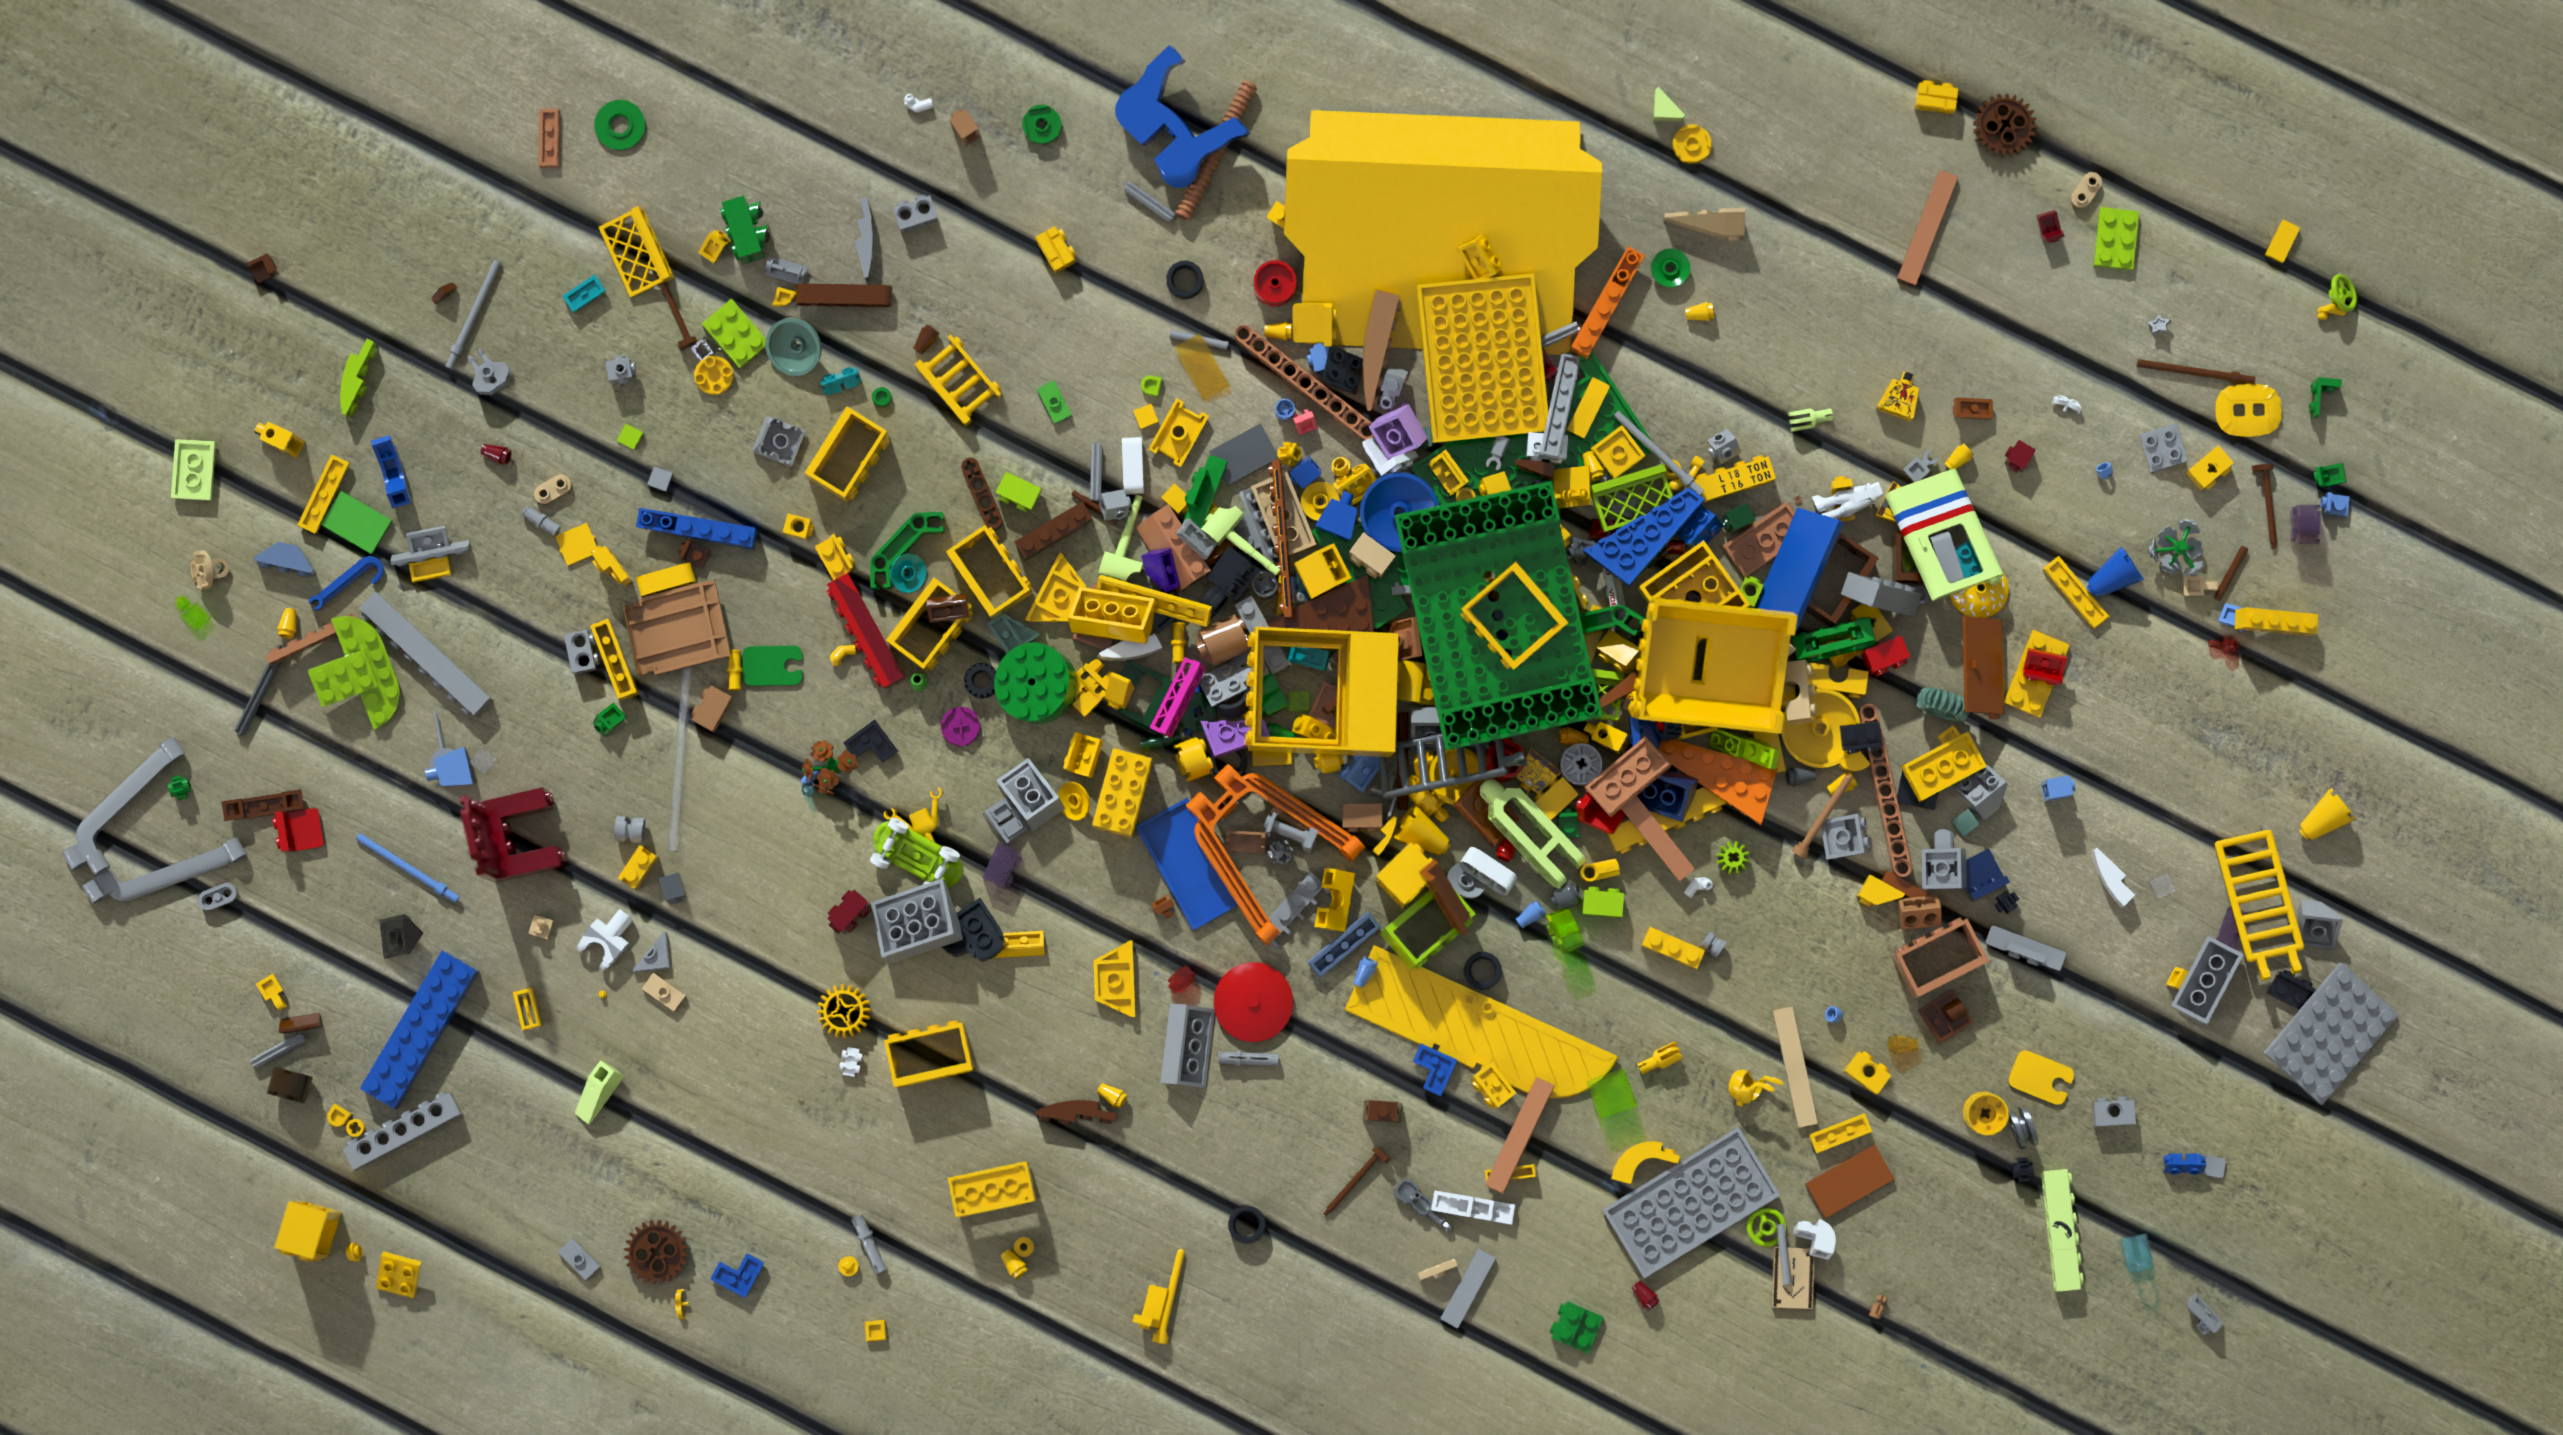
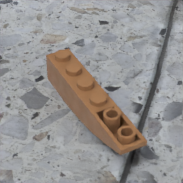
M1375 290L1363 347V388L1366 409L1371 411L1372 407L1376 408L1378 396H1375L1377 388H1381L1383 377L1380 376L1381 369L1386 368L1388 360L1384 356L1386 349L1390 350L1392 338H1389L1391 330L1395 331L1397 319H1394L1396 311H1400L1402 300H1399V295Z

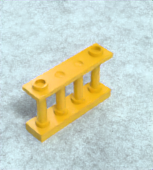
M950 334L948 339L951 344L931 361L923 363L919 360L914 365L964 426L967 427L972 422L969 418L971 413L994 394L998 399L1002 398L1000 393L1002 389L995 381L993 383L990 382L964 351L962 341L958 337L953 338ZM957 349L964 359L941 378H936L932 374L933 368ZM970 364L976 374L956 391L948 393L944 388L946 383ZM982 379L989 389L967 407L961 408L957 404L958 398Z

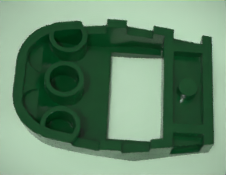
M1127 661L1120 676L1131 680L1135 689L1144 673L1162 683L1143 717L1128 708L1122 709L1119 707L1118 712L1137 726L1160 734L1150 729V726L1173 680L1156 670ZM1179 684L1176 687L1177 693L1181 687ZM1170 701V702L1168 703V705H1167L1168 711H1169V709H1170V707H1171L1173 701ZM1165 718L1159 721L1157 725L1158 728L1161 727ZM1179 722V724H1178V726H1177L1175 732L1178 731V730H1180V728L1182 727V725H1181L1180 722Z

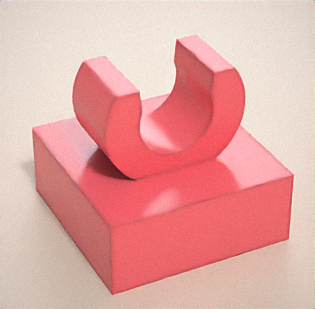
M1304 409L1305 414L1300 416L1294 413L1295 418L1293 419L1299 436L1317 429L1312 411L1309 412L1307 409Z

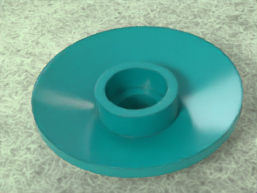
M911 553L899 556L893 562L890 570L892 584L897 590L904 593L918 590L925 582L927 575L924 561L919 556ZM907 569V574L904 576V570Z

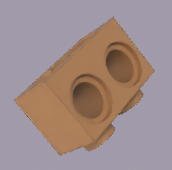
M966 109L963 111L958 110L951 115L952 118L949 119L951 127L964 147L981 137L979 128Z
M1938 895L1898 899V917L1901 929L1941 926V905Z

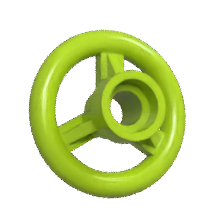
M2335 275L2331 281L2329 298L2333 304H2337L2342 310L2350 312L2357 303L2355 288L2345 275ZM2342 281L2347 285L2349 291L2344 287ZM2346 298L2351 299L2349 306L2345 305Z
M1770 1207L1759 1208L1748 1218V1236L1758 1246H1775L1778 1244V1236L1771 1241L1760 1240L1764 1235H1771L1777 1232V1226H1775L1772 1220L1766 1218L1765 1213L1774 1215L1780 1224L1785 1225V1234L1786 1221L1783 1215L1776 1209ZM1759 1216L1761 1219L1760 1231L1755 1235L1753 1232V1222ZM1768 1223L1770 1225L1769 1231L1764 1230V1224Z

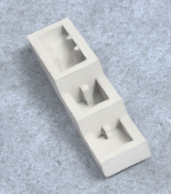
M1434 1191L1431 1210L1513 1225L1516 1205Z

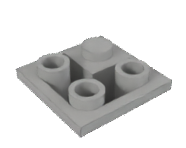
M1986 764L1987 767L1964 778L1954 786L1970 808L1982 820H1986L2000 808L2008 785L1988 764Z

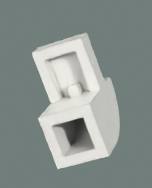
M1819 1219L1814 1226L1811 1222L1802 1221L1798 1222L1794 1227V1236L1812 1240L1809 1255L1827 1260L1830 1259L1834 1253L1836 1238L1832 1227L1827 1222Z

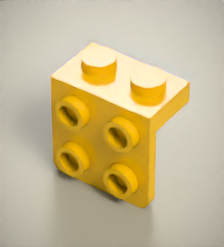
M1295 303L1293 305V341L1296 343H1324V346H1332V341H1336V329H1332V321H1336V309H1332V303Z

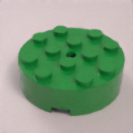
M1025 643L1009 651L998 665L994 680L995 694L1001 707L1014 718L1030 724H1046L1063 715L1062 712L1069 703L1072 704L1077 690L1076 672L1071 661L1057 649L1042 643Z

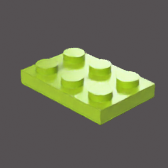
M2106 207L2099 208L2093 266L2133 270L2139 211Z
M732 298L702 323L704 328L740 369L766 348V338Z

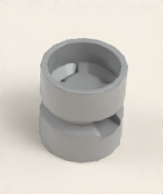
M617 816L614 827V841L626 842L629 839L631 843L643 844L646 830L645 818L634 817L630 820L626 816Z

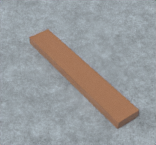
M1939 170L1898 274V280L1916 285L1958 176Z
M1637 796L1621 808L1678 881H1681L1695 869Z
M1536 1077L1485 1186L1504 1194L1555 1085Z

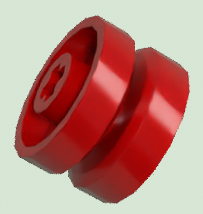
M1270 260L1263 263L1254 275V292L1257 299L1270 307H1281L1288 304L1296 292V275L1293 269L1287 263L1279 260ZM1275 281H1278V285L1273 286L1271 282L1275 283Z

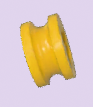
M352 1119L347 1123L346 1131L352 1137H359L365 1132V1124L359 1119ZM355 1122L361 1127L360 1132L356 1131L357 1134H354V1130L351 1129V1125H355Z

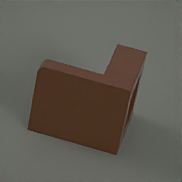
M268 253L246 263L257 283H262L279 275L275 263Z

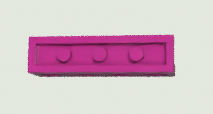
M1186 657L1184 658L1150 729L1172 738L1207 667L1195 660L1192 661ZM1190 664L1191 666L1186 675L1185 669L1187 665ZM1182 683V685H1181V687H1180V689H1179V691H1178V693H1177L1176 687H1177L1178 684ZM1170 701H1173L1168 711L1167 705ZM1165 718L1161 727L1158 728L1157 725L1159 721Z

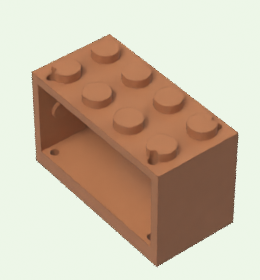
M1960 917L1948 923L1949 928L1944 929L1942 926L1930 932L1931 937L1926 938L1924 935L1912 941L1913 946L1909 947L1906 944L1894 950L1896 954L1892 958L1913 999L1989 962L1968 919L1962 921ZM1961 926L1967 938L1966 940L1977 958L1917 987L1902 955L1926 943L1935 942L1934 939Z

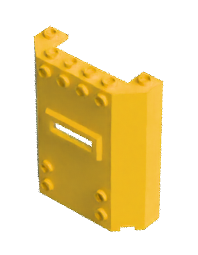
M1652 598L1651 602L1648 603L1646 619L1642 621L1644 637L1640 639L1639 651L1642 652L1641 659L1637 660L1636 666L1639 675L1634 681V690H1636L1634 713H1637V717L1641 720L1781 734L1784 714L1781 712L1790 637L1791 635L1795 636L1797 615L1794 612ZM1698 638H1705L1707 642L1702 680H1693Z

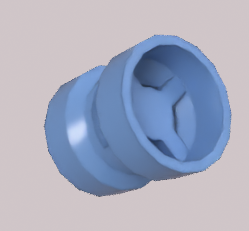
M1289 399L1279 400L1275 407L1277 417L1282 421L1292 419L1295 413L1294 403Z

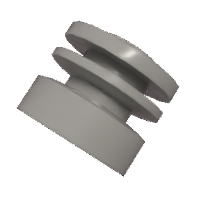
M1578 743L1570 746L1560 759L1559 770L1561 771V777L1574 787L1587 786L1602 770L1600 753L1588 744ZM1584 760L1586 767L1578 769L1579 765L1576 762Z

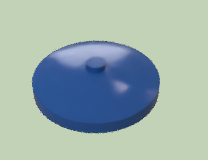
M1405 472L1389 473L1375 480L1366 490L1360 506V519L1369 537L1387 550L1402 552L1395 515L1439 506L1433 489L1420 477Z

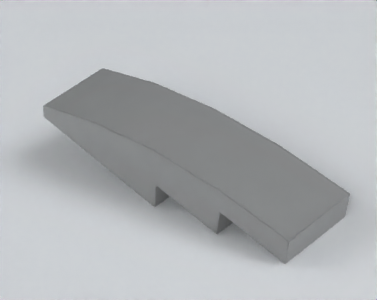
M865 197L860 199L864 218L857 220L862 239L855 240V245L866 281H870L874 256V231L869 200Z

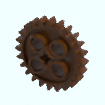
M2006 93L2004 98H2002L2001 94H1998L1997 100L1991 96L1989 98L1990 103L1985 100L1983 102L1984 107L1979 106L1977 109L1980 113H1975L1974 115L1978 120L1972 124L1978 126V128L1973 130V133H1979L1976 141H1983L1980 147L1987 145L1986 152L1992 149L1994 150L1993 156L2000 152L2001 157H2004L2006 152L2009 157H2012L2013 151L2018 155L2020 148L2026 150L2027 146L2025 143L2031 144L2032 140L2029 137H2035L2036 135L2031 130L2037 128V125L2032 124L2037 120L2036 117H2031L2034 110H2027L2030 104L2022 105L2023 98L2016 101V95L2009 99L2008 93ZM2004 108L2007 115H1999L1997 109ZM2012 111H2015V114L2008 123L2007 127L2004 129L2000 137L1996 140L1994 137L2002 127L2003 123L2006 121ZM2014 119H2021L2023 126H2016ZM1993 124L1996 127V131H1988L1986 125ZM2003 135H2010L2012 142H2005Z
M650 1220L649 1226L643 1222V1229L635 1227L637 1234L630 1233L629 1235L633 1239L626 1240L630 1248H624L625 1251L629 1252V1255L625 1256L624 1259H630L631 1261L626 1266L634 1267L631 1274L638 1272L637 1279L644 1276V1283L651 1279L652 1285H655L658 1279L660 1284H663L664 1278L671 1282L670 1275L677 1278L678 1274L676 1271H684L680 1265L688 1263L683 1259L685 1256H689L688 1253L684 1252V1249L689 1248V1245H683L687 1238L679 1237L682 1234V1230L675 1232L676 1225L669 1228V1221H666L664 1226L661 1220L657 1221V1225L654 1224L653 1220ZM653 1232L659 1235V1241L656 1244L651 1243L649 1239L650 1234ZM667 1237L668 1240L659 1250L661 1255L655 1256L649 1267H646V1263L654 1255L652 1249L659 1248L663 1239ZM668 1244H673L676 1248L673 1255L666 1253V1246ZM640 1249H645L648 1253L645 1260L638 1258ZM658 1260L664 1264V1268L660 1272L654 1268V1264Z

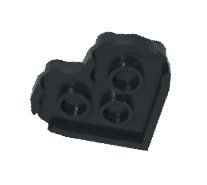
M978 898L956 913L960 922L963 940L942 946L953 957L970 953L974 958L984 962L996 957L1005 948L1006 944L1000 926L983 900Z

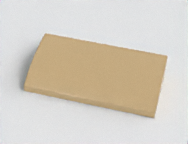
M1285 472L1283 473L1290 557L1316 547L1317 543L1289 473ZM1273 478L1251 486L1275 546V544H1278V536H1274L1273 525L1277 524L1276 516L1272 514L1275 496H1271L1270 485H1274Z

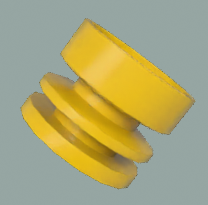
M1986 1091L1970 1095L1962 1109L1966 1125L1973 1131L1983 1135H1994L2000 1132L2006 1126L2009 1118L2006 1103L1999 1096ZM1982 1108L1986 1110L1988 1109V1111L1986 1112L1988 1115L1987 1117L1983 1115L1980 1116L1982 1114Z

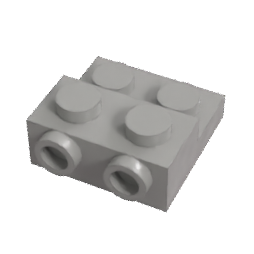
M1853 814L1826 819L1821 827L1826 860L1869 853L1868 849L1871 848V841L1865 834V829L1868 828L1866 817H1862V814Z

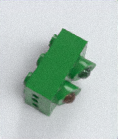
M743 195L721 202L723 208L720 209L725 224L728 223L729 225L725 228L730 241L735 244L731 247L736 260H740L744 265L765 258L762 248H765L766 243L771 239L768 224L758 228L755 226L764 214L761 208V201L748 204Z

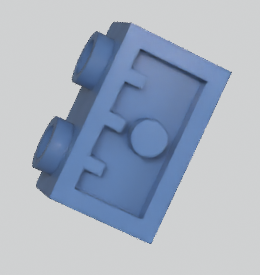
M1352 756L1348 763L1342 766L1338 777L1363 793L1380 769L1379 757Z

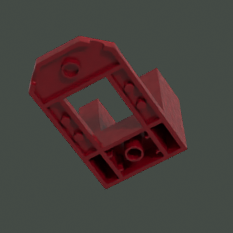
M541 787L484 801H479L469 795L460 797L461 806L464 805L465 809H461V817L471 860H476L477 866H475L477 876L493 883H499L565 868L564 863L567 862L565 850L562 851L556 845L515 854V843L510 840L512 828L510 822L507 823L506 821L553 810L552 804H555L553 794L549 790Z

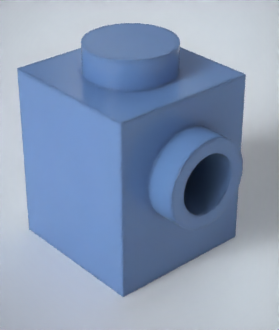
M1324 343L1313 345V348L1310 349V354L1307 355L1309 367L1313 366L1315 375L1319 374L1320 371H1324L1329 346H1324Z

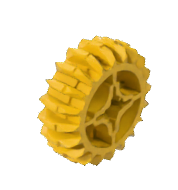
M841 984L840 991L837 986H833V994L829 989L826 990L829 997L821 996L825 1003H818V1006L823 1007V1010L817 1011V1014H823L824 1016L819 1018L818 1021H826L822 1028L826 1029L830 1026L829 1034L836 1030L835 1037H839L840 1032H843V1038H847V1032H850V1035L853 1037L855 1036L854 1029L861 1033L862 1030L859 1025L861 1024L866 1027L867 1024L863 1022V1019H870V1016L865 1015V1012H871V1008H865L864 1006L870 1003L869 1000L862 1001L866 995L863 993L858 996L859 988L855 989L853 993L852 985H849L848 990H845V985ZM841 995H850L858 1003L847 1005ZM836 997L837 1008L828 1014V1007ZM842 1005L845 1008H852L849 1009L846 1017L843 1014H837L841 1010ZM860 1008L859 1018L852 1025L851 1014ZM841 1017L846 1027H837L830 1019Z

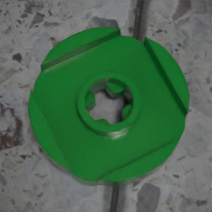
M1041 104L1033 106L1028 110L1022 120V128L1030 142L1044 145L1053 142L1059 137L1062 123L1059 114L1053 108ZM1039 120L1048 123L1045 129L1041 130L1040 127L1036 126V124H1039Z

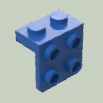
M1701 505L1676 536L1683 540L1691 550L1703 540L1708 544L1720 532L1723 525L1716 515Z

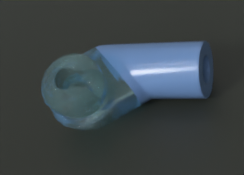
M813 771L812 781H809L806 776L801 779V791L805 796H812L814 794V780L820 774L819 771Z

